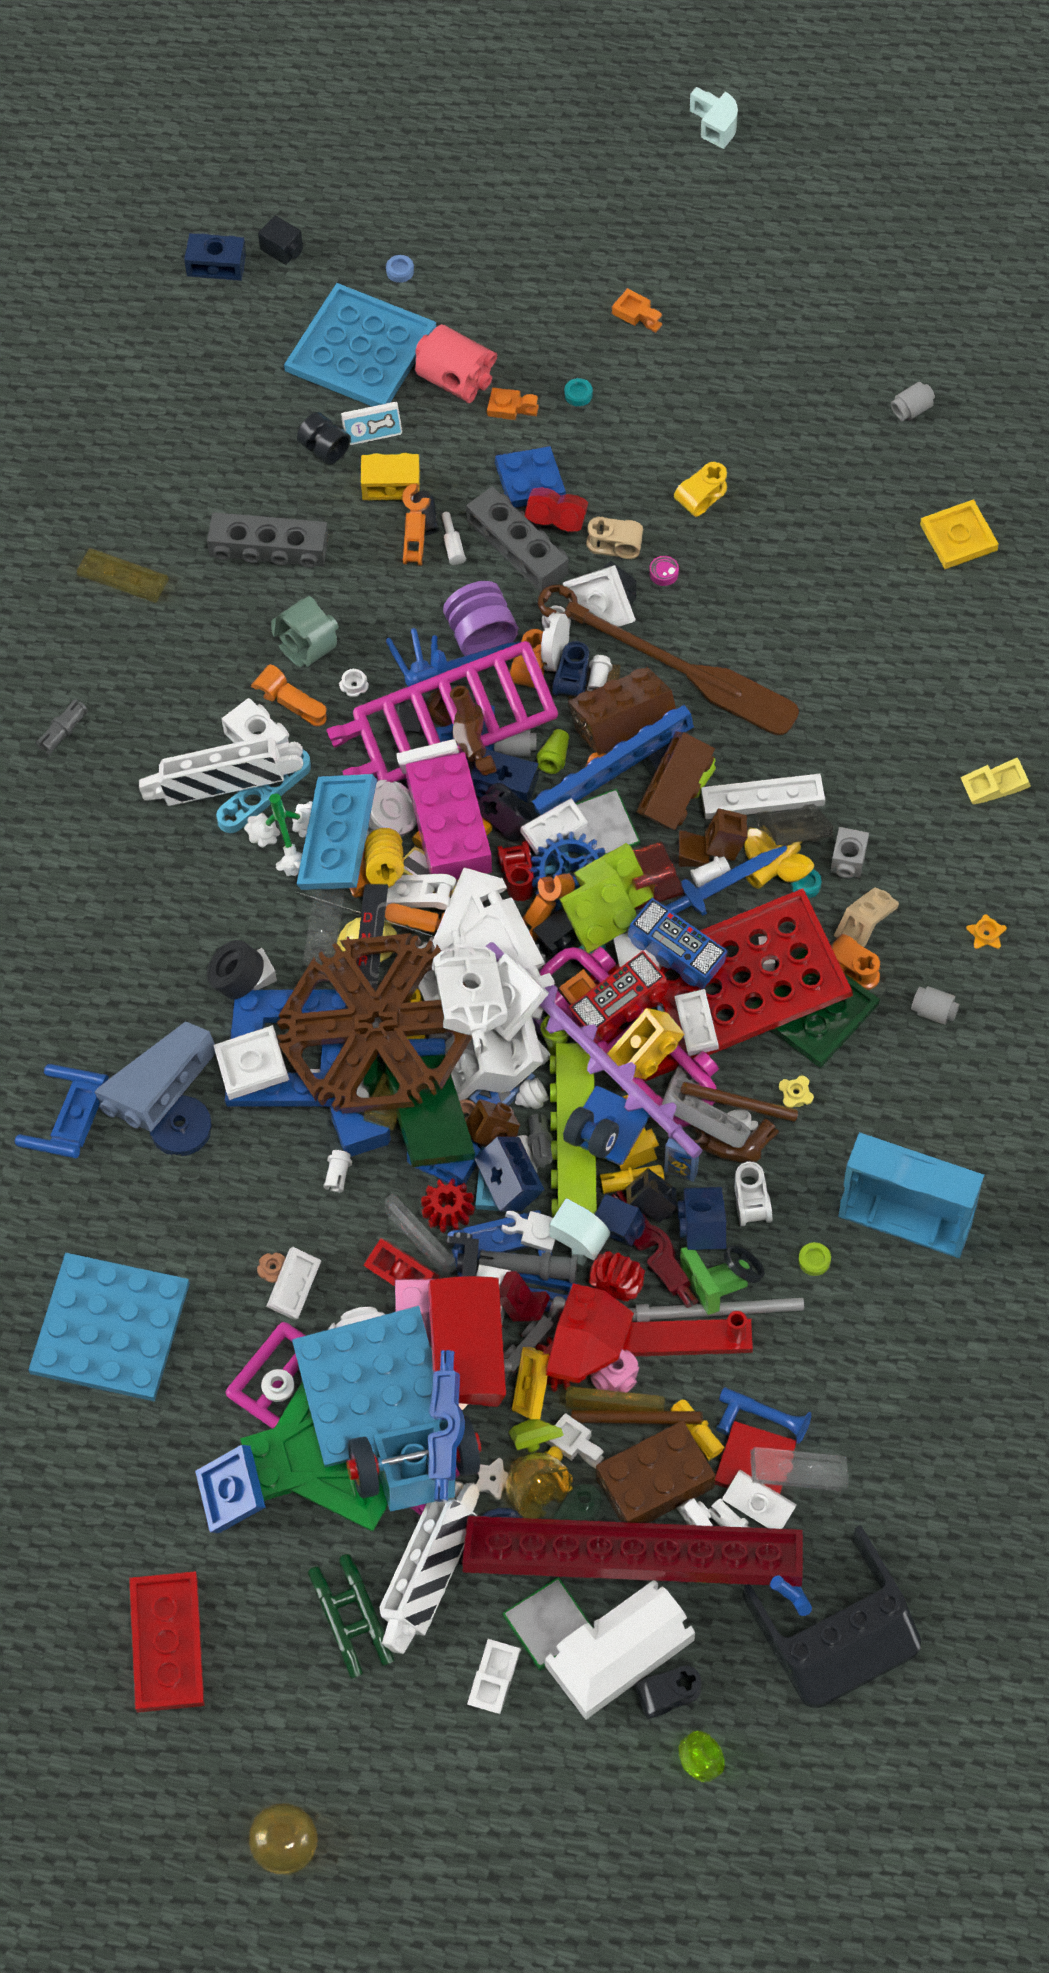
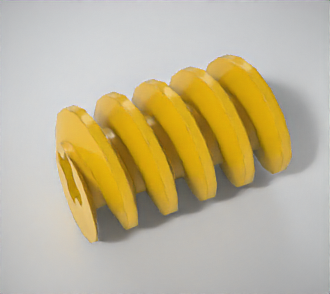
M379 828L373 830L365 841L366 876L371 884H388V888H390L404 873L402 838L394 829Z

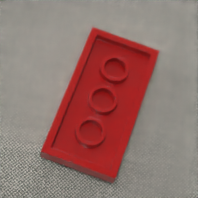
M196 1571L129 1578L135 1709L137 1713L205 1706L198 1578Z

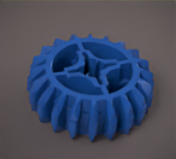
M572 831L569 832L568 839L566 840L563 839L561 833H558L557 843H554L550 838L546 839L548 849L539 846L538 853L541 857L533 856L531 859V863L537 866L531 868V873L533 872L534 877H536L532 880V887L537 888L539 879L546 877V868L553 858H555L559 870L553 875L554 879L556 875L565 874V867L569 868L570 871H578L604 856L605 849L601 847L594 850L597 840L592 839L588 844L585 843L586 834L584 833L580 835L579 840L574 839V832ZM565 852H577L583 855L578 858H570ZM573 877L575 882L574 890L580 888L577 879ZM554 900L556 902L555 911H559L562 908V903L560 900Z

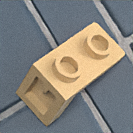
M876 887L847 907L834 936L838 938L841 934H846L865 947L875 925L896 910L899 902L893 899L888 892Z

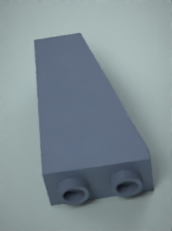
M185 1021L95 1090V1094L100 1102V1109L109 1117H119L134 1128L141 1127L151 1132L216 1054L213 1046L215 1043L210 1032Z

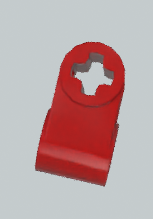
M523 841L521 845L507 848L497 846L499 865L504 876L508 895L516 901L528 900L534 893V887H532L534 875L533 872L531 873L532 863L528 842ZM517 881H524L525 883L518 884V883H515V882H517Z

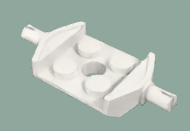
M459 928L458 933V929H454L451 932L454 948L441 951L433 958L432 971L436 973L444 1013L443 1027L471 1035L475 1052L480 1053L481 1049V1052L484 1053L488 1050L485 1033L505 1023L507 1018V1009L496 956L487 947L466 944L464 930ZM473 980L479 986L475 989H469L462 982Z

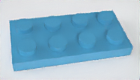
M373 774L318 777L297 879V885L301 890L357 888L377 779Z

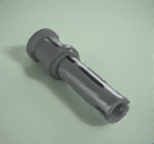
M483 1249L480 1251L481 1259H479V1265L510 1270L511 1272L517 1271L522 1274L540 1275V1279L548 1281L549 1278L567 1279L570 1283H575L578 1255L575 1254L571 1257L552 1256L550 1252L542 1253V1256L485 1251Z

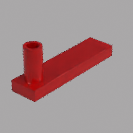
M733 1311L728 1315L727 1319L631 1322L622 1349L630 1351L634 1357L752 1353L751 1319H747L746 1315L741 1311Z

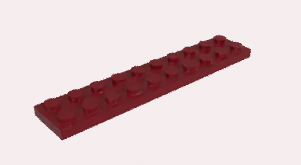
M468 1516L463 1554V1572L770 1585L773 1577L779 1575L791 1586L802 1587L803 1530Z

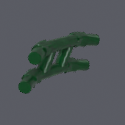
M344 1554L340 1557L339 1562L350 1585V1590L332 1596L320 1567L311 1568L308 1571V1575L352 1679L362 1675L363 1671L350 1640L351 1638L369 1631L382 1666L395 1660L390 1649L382 1644L385 1633L352 1556ZM357 1602L363 1619L344 1626L338 1609Z

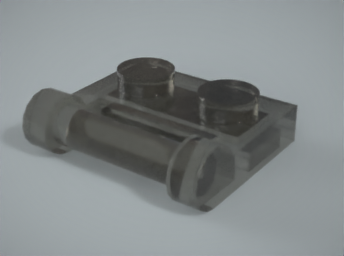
M815 804L804 805L802 809L770 814L767 811L757 812L755 816L757 828L764 830L776 845L789 846L795 842L818 841L821 838L833 837V825Z

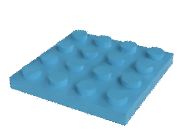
M336 283L285 362V372L372 407L387 404L392 401L416 362L415 350L418 342L424 335L429 336L436 328V322Z
M65 1253L30 1363L29 1373L155 1401L189 1288V1279Z
M419 1306L292 1339L325 1468L350 1460L348 1444L349 1440L353 1438L367 1437L374 1453L373 1435L438 1421L441 1431L448 1427L447 1420H435L429 1413L433 1391L432 1351Z

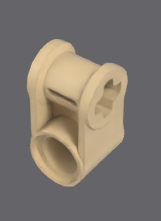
M596 517L589 522V536L586 540V546L590 552L617 556L624 559H633L639 556L643 535V526L640 523L632 520L624 521L605 517ZM598 540L600 541V547H597Z

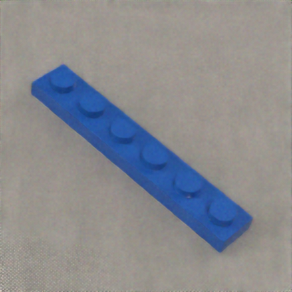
M683 705L678 709L668 711L661 720L653 725L643 727L636 736L628 741L618 743L606 755L594 758L588 763L587 767L579 772L567 775L554 788L542 791L532 801L537 816L543 815L570 798L577 802L670 743L675 731L687 732L692 729L694 725L689 710Z

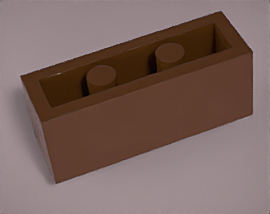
M675 731L636 813L667 829L676 830L677 826H681L687 816V810L685 809L690 799H694L700 790L701 784L699 781L703 773L707 772L713 764L714 756L712 754L715 748L685 732Z

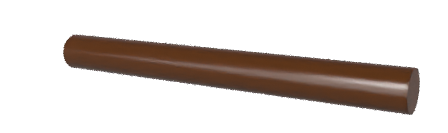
M683 1082L681 1086V1093L684 1095L792 1122L796 1121L798 1116L796 1109L689 1082Z
M572 1410L571 1417L579 1423L677 1424L684 1421L685 1424L702 1425L703 1422L702 1411Z

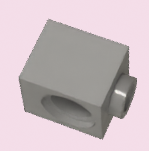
M839 827L832 857L831 872L837 873V875L843 878L861 877L868 845V832ZM850 853L855 855V857H846L843 854Z

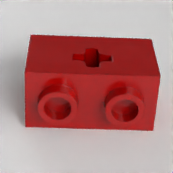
M380 1238L363 1265L393 1286H395L396 1279H438L440 1277L438 1273Z

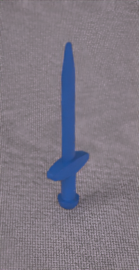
M520 642L502 644L448 662L444 653L440 649L436 650L432 667L418 672L413 670L408 672L405 676V682L407 686L414 685Z
M787 846L761 853L698 888L687 879H684L681 883L685 896L665 907L677 914L692 906L697 913L703 916L707 914L703 902L704 899L769 865L787 850Z

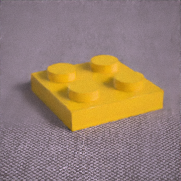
M974 499L921 518L920 525L944 569L998 551L999 544Z

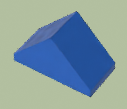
M331 1105L332 1121L343 1151L349 1153L351 1157L389 1144L391 1136L388 1126L356 1112L342 1114L341 1110L336 1112Z

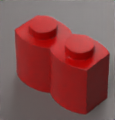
M534 488L528 499L525 517L537 524L547 525L553 523L565 531H580L585 520L589 502L577 495L565 494L560 496L557 492L548 488Z

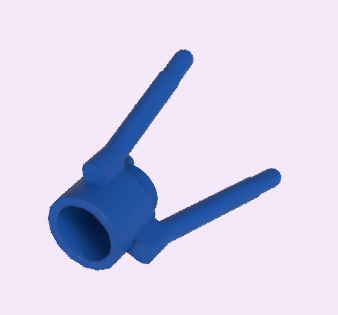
M411 629L417 661L411 664L410 670H408L390 638L386 639V643L404 676L412 670L418 672L432 667L434 653L438 650V638L436 635L432 636L431 664L429 665L426 660H423L417 629Z

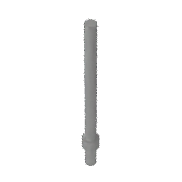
M788 1298L720 1303V1311L707 1315L701 1304H691L692 1307L686 1308L685 1305L649 1307V1304H636L635 1308H628L634 1312L632 1321L650 1322V1320L722 1316L729 1315L733 1311H741L744 1314L804 1311V1299Z

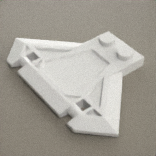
M463 868L452 894L449 907H447L432 941L435 948L436 945L442 951L454 948L451 932L454 929H458L459 933V928H461L465 932L466 944L486 947L490 942H494L504 953L509 954L543 988L554 985L555 982L550 973L541 976L538 968L543 966L545 962L513 899L502 900L499 894L507 889L503 879ZM489 899L491 905L484 908L482 902ZM427 943L418 948L422 949L426 947ZM430 970L424 975L418 986L424 1001L441 999L436 973ZM473 980L464 981L469 989H475L478 986ZM538 1006L532 1014V1018L540 1020L544 1010Z

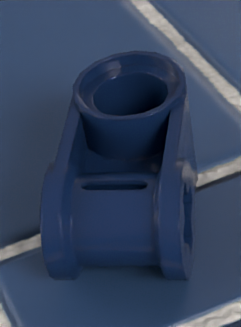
M572 641L564 647L559 668L554 678L553 696L564 694L577 697L580 693L585 692L589 672V649L583 642ZM575 658L581 659L580 661H571Z

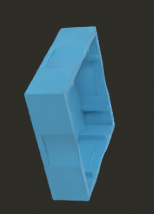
M859 1132L846 1166L845 1191L841 1199L838 1217L960 1259L972 1226L984 1175Z

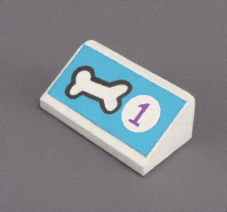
M397 402L341 413L343 430L351 436L350 445L402 434Z

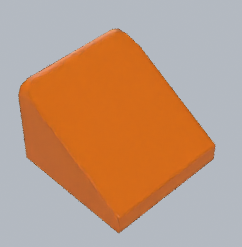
M583 969L561 985L559 992L567 1003L572 1005L593 989L596 984Z

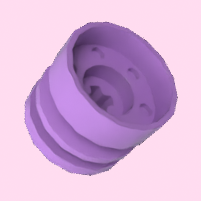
M478 581L468 584L455 591L444 604L443 613L449 621L450 628L455 632L454 637L464 656L511 643L518 635L517 623L511 611L507 608V602L503 597L501 589L494 582Z

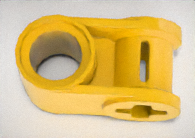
M718 462L706 464L692 477L686 479L678 486L674 493V499L693 516H700L709 506L726 493V468Z

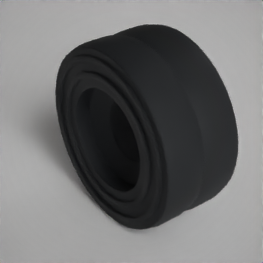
M232 940L227 942L212 957L207 969V980L211 987L230 999L241 998L247 995L259 982L264 969L263 957L244 941Z

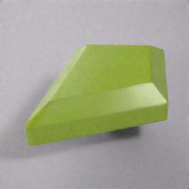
M529 1419L512 1427L508 1432L517 1450L527 1448L528 1452L538 1450L540 1443L564 1436L560 1427L540 1419Z

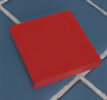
M734 1421L716 1474L715 1485L729 1488L739 1470H742L781 1494L797 1441Z

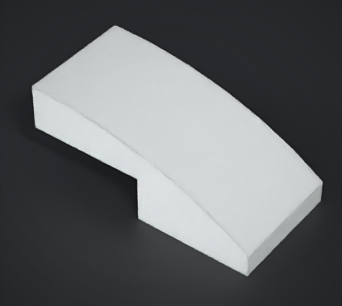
M491 1639L487 1640L479 1671L476 1672L468 1705L501 1714L519 1659L520 1648Z

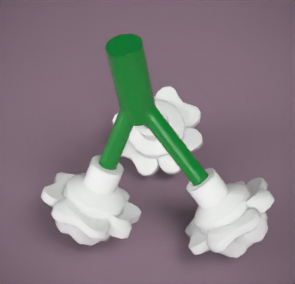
M275 793L269 797L273 814L269 818L264 813H260L258 816H250L247 820L249 824H246L244 829L249 834L250 842L258 843L263 848L267 844H276V837L280 835V831L275 824V820H277L285 843L283 847L285 856L276 863V868L278 871L284 870L286 876H297L299 874L302 853L296 851L295 844H291L285 818H292L293 831L299 832L300 837H306L313 802L309 801L304 805L298 804L296 811L291 812L284 809L281 796Z

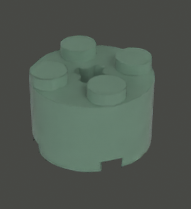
M311 596L299 600L271 622L273 636L279 635L282 641L279 648L285 656L299 667L306 664V667H309L337 645L335 631L338 629V624L333 616L326 615Z

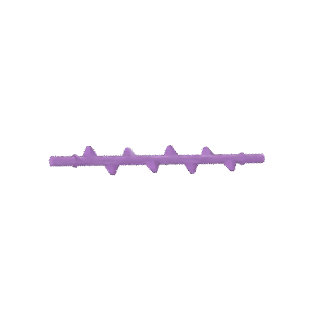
M494 942L486 945L488 949L495 953L496 961L498 962L504 955V952ZM555 985L545 987L544 989L549 994L539 1006L550 1015L546 1030L549 1033L565 1030L590 1055L587 1071L590 1074L605 1070L629 1094L624 1106L628 1112L643 1108L668 1133L670 1139H674L693 1159L697 1158L702 1153V1148L682 1130L683 1127L680 1124L677 1125L673 1121L677 1106L673 1102L658 1106L633 1081L636 1065L630 1062L618 1066L594 1042L598 1028L594 1024L584 1027L577 1026L554 1003L558 988Z

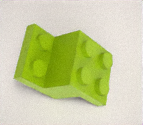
M625 843L574 872L580 888L560 898V901L583 949L590 953L599 946L628 931L630 924L637 917L634 908L653 898L654 895L631 846Z

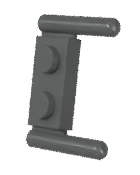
M555 1297L547 1317L543 1316L538 1323L532 1321L521 1334L525 1339L519 1346L516 1347L512 1344L504 1353L505 1385L508 1378L511 1380L519 1371L523 1347H533L536 1349V1346L541 1344L551 1333L552 1328L558 1324L565 1306V1299L563 1297Z

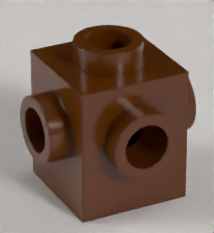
M481 1099L478 1100L466 1121L468 1131L474 1142L479 1143L485 1148L496 1137H516L521 1126L510 1106L502 1102L495 1104Z

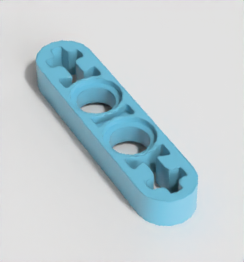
M303 750L302 756H299L303 759L302 769L290 773V777L288 774H284V781L280 786L270 787L267 784L239 791L217 810L216 816L219 828L227 833L237 832L248 824L247 820L250 816H257L270 806L269 797L272 794L277 793L282 796L309 773L311 768L309 754ZM253 794L261 798V801L253 806L244 802L247 796ZM228 814L231 817L235 815L236 821L233 822L230 819L226 821L225 815Z

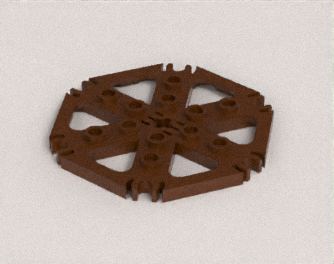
M411 933L340 940L346 950L342 952L340 946L334 943L332 946L336 954L333 957L327 958L321 951L318 954L323 965L317 963L315 957H313L278 1015L280 1018L278 1020L279 1028L283 1030L289 1029L288 1033L277 1035V1039L280 1042L278 1044L314 1100L317 1101L318 1099L322 1106L326 1104L329 1098H335L332 1107L336 1112L341 1110L342 1114L415 1107L409 1096L412 1095L417 1103H423L419 1095L422 1089H429L433 1095L437 1094L433 1081L442 1090L472 1038L471 1035L443 1027L444 1013L441 999L409 1002L424 975L432 970L433 958L442 950L438 945L435 948L430 940L426 947L418 948L421 944L420 937L418 935L412 937ZM396 953V959L375 992L357 966V960L361 956L368 954ZM321 981L330 982L348 1008L302 1013L304 1004L315 986ZM380 1017L382 1022L379 1023L378 1028H374L371 1023L375 1022V1018ZM451 1033L454 1035V1042L440 1066L434 1069L427 1068L407 1039L408 1036ZM345 1043L325 1078L317 1079L302 1058L303 1050L309 1046ZM379 1054L399 1083V1090L391 1096L361 1098L357 1095V1089Z

